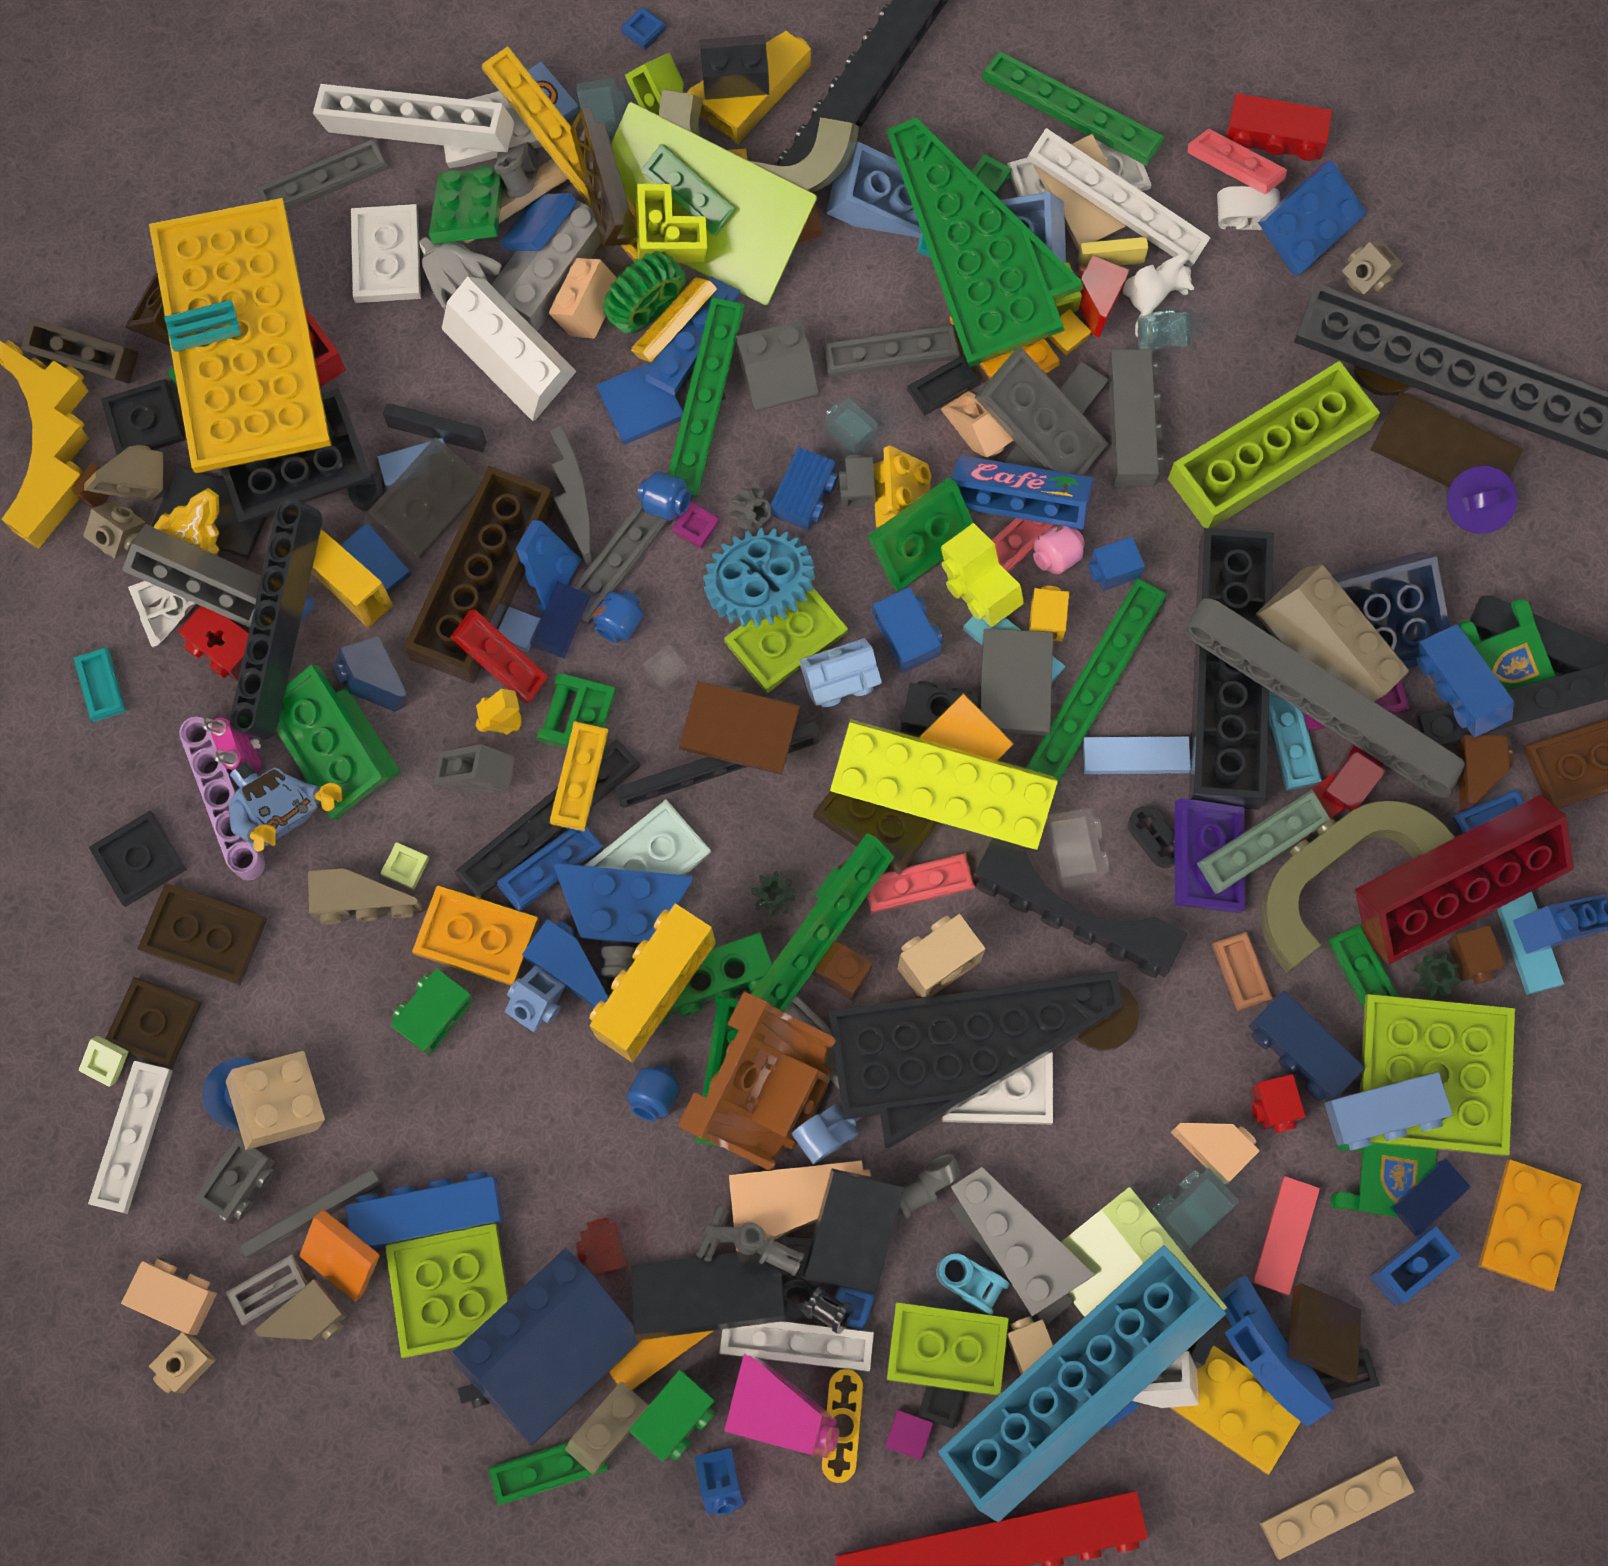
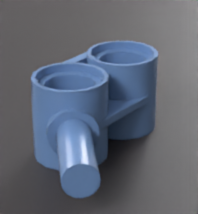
M837 1103L822 1114H817L792 1132V1136L810 1161L816 1164L830 1153L841 1149V1145L846 1141H851L859 1135L856 1129V1122L861 1118L844 1120L842 1108Z

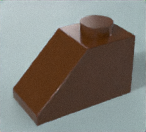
M1464 735L1456 744V754L1465 763V768L1458 780L1460 812L1471 809L1512 767L1513 750L1511 747H1508L1507 736L1479 735L1474 738L1473 735Z
M834 941L811 974L850 1000H853L871 973L873 963L842 943Z

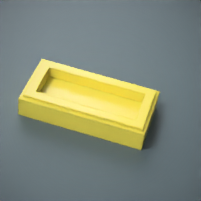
M1140 237L1082 243L1078 255L1079 269L1081 266L1087 268L1092 256L1116 265L1144 263L1148 251L1147 238Z

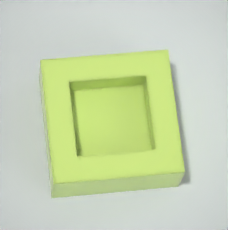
M396 842L380 874L387 879L414 890L429 861V857Z
M96 1036L89 1042L79 1071L110 1087L117 1082L129 1051L100 1036Z

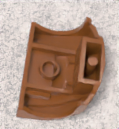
M743 992L728 1023L729 1026L739 1031L727 1048L726 1058L719 1072L711 1080L710 1090L706 1098L695 1092L693 1093L678 1127L703 1140L705 1139L767 1170H774L775 1159L784 1148L794 1149L798 1144L792 1136V1132L815 1116L832 1073L831 1067L826 1064L828 1052L836 1040L833 1036L770 1005V1003L747 992Z

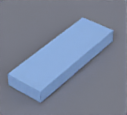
M1084 737V774L1189 773L1191 770L1189 737Z

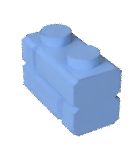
M865 638L799 660L809 696L816 706H834L841 701L842 697L850 694L855 696L869 694L874 690V686L882 683L873 649Z

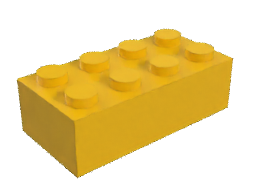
M676 903L670 911L665 909L659 915L654 924L655 933L649 941L644 939L638 945L632 956L635 959L634 963L627 972L622 970L617 975L611 985V989L614 991L606 1002L601 1000L595 1006L589 1017L592 1020L589 1026L596 1038L632 1063L636 1060L716 944L712 927Z

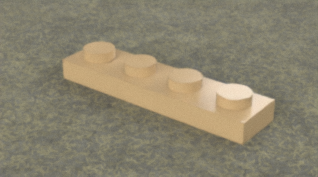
M1392 1456L1260 1522V1525L1277 1559L1281 1560L1415 1491L1397 1456Z

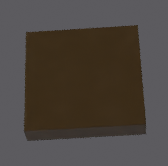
M133 977L105 1039L129 1051L131 1055L172 1070L202 1003Z
M1303 1283L1293 1286L1288 1357L1344 1382L1351 1383L1356 1381L1358 1376L1361 1309Z

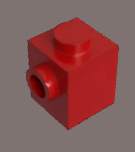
M1293 1074L1258 1082L1251 1087L1255 1099L1251 1101L1252 1114L1257 1123H1262L1264 1130L1274 1128L1276 1134L1297 1129L1296 1122L1306 1117Z

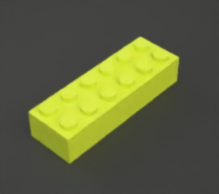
M850 719L830 791L1037 850L1058 781L1054 776Z

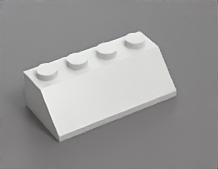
M467 277L447 301L442 330L532 421H535L576 373V370L485 279Z

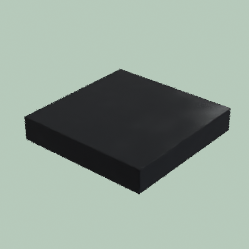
M166 379L101 398L117 455L129 446L144 445L150 447L151 450H156L185 441Z
M151 810L89 847L124 907L187 870Z

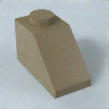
M144 445L129 446L98 469L84 483V490L142 501H152L163 490V452L151 450L150 447Z
M313 1279L254 1331L259 1337L311 1341H320L324 1338L328 1341L343 1329L344 1325L341 1321L348 1315L321 1281Z

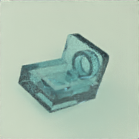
M1161 310L1138 317V350L1152 349L1153 351L1170 345L1179 347L1189 346L1190 314L1187 312Z

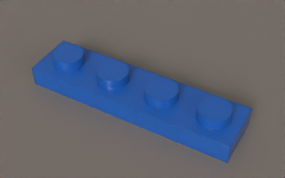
M712 276L709 281L717 290L659 353L646 373V382L674 396L695 366L711 298L716 297L737 302L740 297V290Z

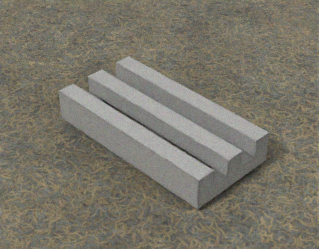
M292 1254L226 1292L243 1326L289 1301L309 1284L297 1263L295 1255ZM290 1266L292 1273L243 1301H239L238 1295ZM297 1280L298 1285L253 1311L245 1313V1308Z

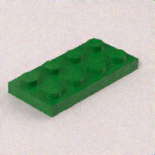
M311 664L286 685L276 731L309 784L322 787L328 783H335L341 787L342 801L334 800V808L326 811L330 819H339L389 777L318 665Z

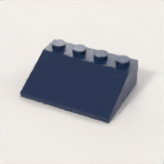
M1418 552L1332 575L1407 669L1418 666L1417 657H1419L1420 641L1450 627L1438 560L1435 555Z
M565 1248L452 1352L457 1368L532 1446L642 1340L636 1341L634 1325L593 1274Z

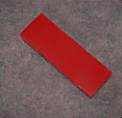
M469 610L450 637L507 689L515 691L517 698L523 703H530L548 678L544 671L476 610Z

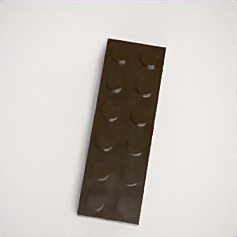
M488 465L404 645L412 661L467 682L475 683L482 665L450 637L469 610L478 611L497 630L499 629L526 571L524 564L520 561L516 548L532 520L541 521L547 525L556 505L551 488Z

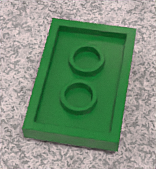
M483 166L464 171L450 170L438 174L429 229L432 244L497 237L504 181L501 175L495 172L494 167Z
M948 477L867 535L890 585L899 592L943 560L941 546L973 524V520L957 483Z

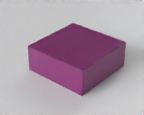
M690 502L686 513L678 519L672 530L674 534L702 549L720 521L718 517Z
M897 1410L885 1447L921 1460L933 1423Z

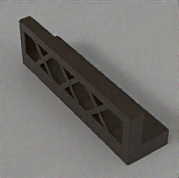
M583 107L580 109L570 132L603 246L633 245L638 236L605 123L595 122L591 107Z

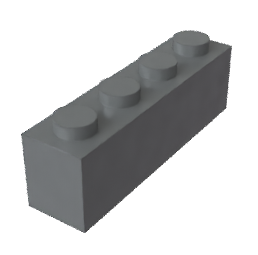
M1152 349L1111 350L1107 366L1114 487L1154 486L1158 475L1163 474L1164 467L1163 455H1157V444H1160L1162 439L1161 423H1156L1155 413H1159L1160 394L1154 393L1153 383L1158 380V363L1152 362Z
M147 524L144 525L131 544L122 571L250 627L261 580L260 575Z

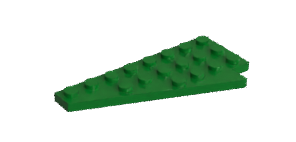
M917 117L886 129L969 367L1065 331L1054 301L1083 290L1081 280Z

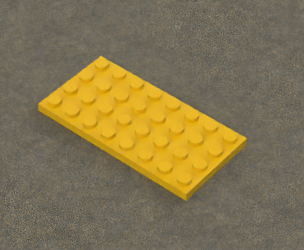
M283 198L149 224L165 316L232 300L242 334L174 352L170 342L193 471L200 473L331 446ZM231 323L211 327V330L230 326ZM196 331V332H192V333L180 335V336H178V338L180 339V338H183V337H187V336H191V335H195V334H199V333H203V332H198V331Z

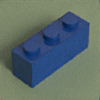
M1458 624L1420 641L1417 664L1425 676L1430 675L1433 679L1437 694L1443 702L1448 701L1453 707L1454 716L1462 728L1467 727L1475 738L1512 720L1513 699Z

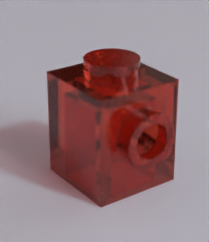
M609 1218L587 1223L588 1229L580 1231L582 1241L576 1242L579 1261L582 1264L587 1263L588 1270L594 1277L628 1269L629 1266L619 1225L616 1222L609 1223Z

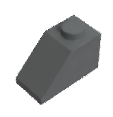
M482 744L441 751L434 785L484 793L507 791L513 779L515 757Z

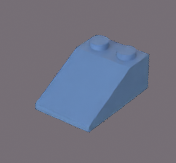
M857 141L848 165L833 181L826 214L855 227L919 238L921 229L897 160Z
M1051 192L1001 200L1063 263H1066L1063 200Z

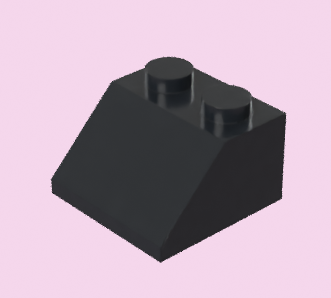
M764 34L699 40L705 100L769 95V71Z

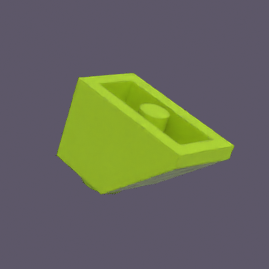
M670 53L653 59L625 74V78L639 106L658 116L662 89L683 93L684 82Z

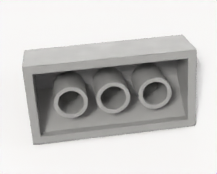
M577 200L575 207L541 251H516L491 285L536 331H538L548 317L549 311L575 259H590L602 243L593 209Z

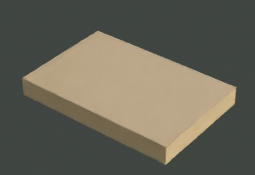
M1093 134L1071 144L1112 171ZM1033 165L1046 191L1053 193L1064 201L1065 227L1078 251H1080L1082 243L1101 241L1128 228V226L1050 174Z

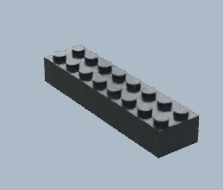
M1204 528L1199 542L1197 607L1204 598L1216 600L1271 635L1270 631L1256 616V613L1272 599L1274 532ZM1195 643L1189 799L1260 810L1266 799L1269 690L1197 643Z

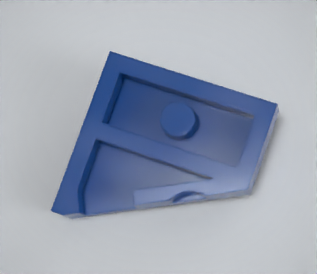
M532 520L516 550L521 563L525 566V575L529 586L535 587L540 601L536 604L538 610L551 614L582 559L543 522Z

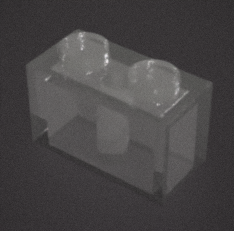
M1092 808L1050 814L1046 825L1060 890L1102 884L1106 876L1105 873L1109 872V861L1107 853L1100 851L1098 839L1102 838V828L1099 818H1093Z

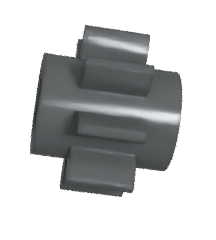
M754 487L751 490L740 488V493L730 500L731 513L729 516L738 519L737 527L749 530L751 527L759 529L771 517L770 504L772 500L763 498L764 490Z

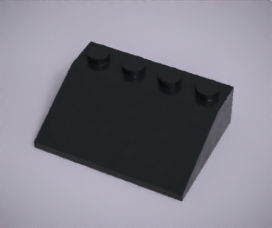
M339 388L322 394L331 446L221 468L241 525L276 513L278 505L287 498H293L305 503L371 480L355 427Z

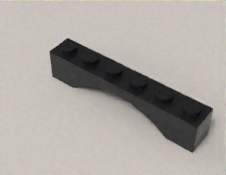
M992 838L973 876V881L978 883L976 887L981 892L992 897L999 894L1009 899L1008 904L1014 909L1024 913H1028L1031 910L1041 915L1040 920L1046 925L1055 929H1060L1063 926L1073 931V937L1087 945H1092L1095 942L1107 948L1105 953L1108 956L1122 962L1127 958L1139 965L1137 969L1140 972L1153 978H1157L1158 975L1165 977L1168 974L1188 934L1156 917L1142 920L1117 921L1096 917L1076 909L1060 899L1044 884L1032 867L1026 852L997 838Z

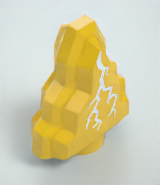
M207 488L193 496L187 506H177L171 514L164 513L153 528L218 556L220 550L216 545L219 532L214 522L219 514V495Z

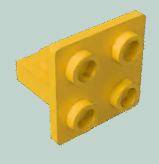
M891 445L883 448L884 460L873 464L877 528L930 491L931 472L929 465Z

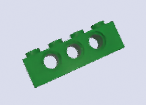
M759 932L712 949L659 1026L668 1022L667 1017L681 1012L682 1017H686L702 1010L701 1005L715 1000L717 1004L718 997L735 999L736 992L748 988L752 993L772 966L761 933ZM738 963L745 968V973L738 979H731L725 974V970L729 965ZM700 975L707 976L711 980L710 986L704 991L693 989L691 983L695 977Z

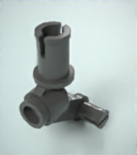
M716 1208L710 1226H705L703 1230L705 1237L696 1254L699 1258L702 1259L709 1246L704 1260L711 1261L718 1243L734 1242L735 1247L742 1254L751 1255L756 1252L759 1253L761 1256L758 1263L763 1264L765 1261L795 1276L800 1267L799 1262L803 1260L804 1253L774 1241L775 1237L770 1235L768 1240H765L763 1229L754 1223H746L741 1228L725 1227L732 1213L726 1210L719 1222L724 1208Z

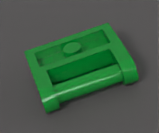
M556 674L553 684L556 689L544 727L539 728L536 740L541 743L568 748L574 722L605 728L616 689L615 687L581 678ZM569 691H576L577 696L565 733L558 732L557 728Z

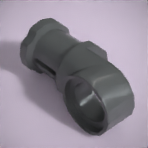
M946 1153L934 1157L925 1164L924 1171L917 1175L918 1179L904 1186L905 1189L899 1210L905 1219L911 1217V1212L929 1202L932 1204L937 1203L938 1200L935 1192L960 1177L961 1170L953 1154Z

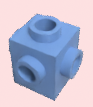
M536 965L523 978H518L510 987L507 993L510 1000L505 1013L534 1032L544 1022L550 1024L555 1019L561 1009V1006L557 1003L566 985Z

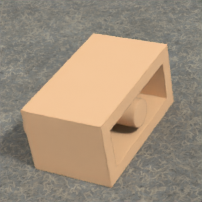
M576 258L556 296L549 315L568 335L595 339L606 317L604 307L602 306L605 294L611 290L610 285L617 280V277L599 259Z
M156 1259L154 1265L142 1261L121 1304L184 1333L197 1335L217 1295L216 1292L208 1289L211 1282L193 1274H189L188 1278L184 1279L174 1274L177 1269L176 1266L160 1259Z

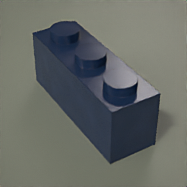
M1285 991L1280 993L1248 1026L1253 1031L1251 1036L1255 1042L1266 1050L1270 1047L1280 1057L1278 1062L1282 1068L1289 1074L1295 1075L1297 1073L1307 1083L1305 1085L1306 1090L1318 1101L1323 1099L1326 1102L1335 1100L1365 1069L1358 1060Z

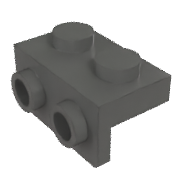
M236 1137L196 1194L194 1200L227 1223L233 1224L236 1219L240 1221L250 1210L253 1203L250 1198L257 1188H264L274 1174L272 1166L276 1161L256 1148L246 1150L243 1139Z

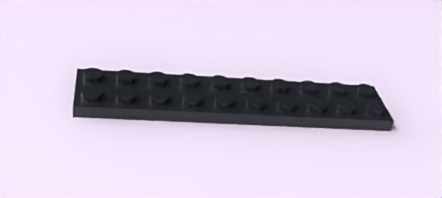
M1318 283L1315 284L1294 343L1608 460L1607 391Z

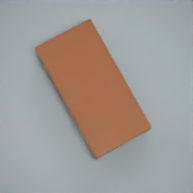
M1247 932L1212 944L1237 1012L1273 999Z

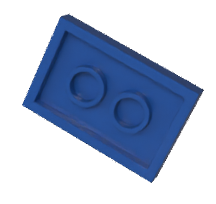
M1331 159L1324 161L1268 212L1258 224L1290 272L1294 275H1299L1367 212Z

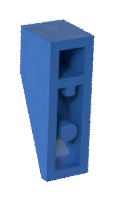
M547 919L522 953L525 960L534 967L536 965L564 983L566 989L594 1008L601 1000L606 1002L608 996L578 940L574 937L577 932L562 921L555 925Z

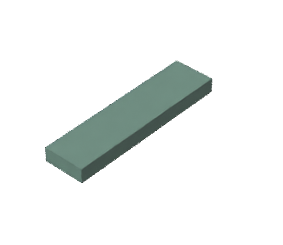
M1310 790L1197 862V865L1215 894L1219 893L1323 826L1324 823L1330 820V817L1314 791Z

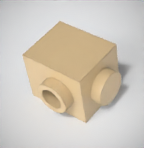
M182 1332L149 1367L156 1373L153 1380L163 1391L168 1394L171 1391L184 1394L217 1359L193 1335Z

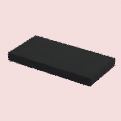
M741 1252L716 1254L712 1256L711 1261H705V1256H703L702 1259L694 1257L631 1266L634 1336L636 1341L786 1321L782 1270L765 1261L763 1264L758 1263L761 1255L757 1252L751 1255L742 1254Z

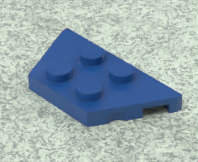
M555 863L554 866L580 938L633 944H640L644 939L649 941L656 931L654 924L659 915L665 909L670 911L675 903L678 905L692 882V876L559 863Z

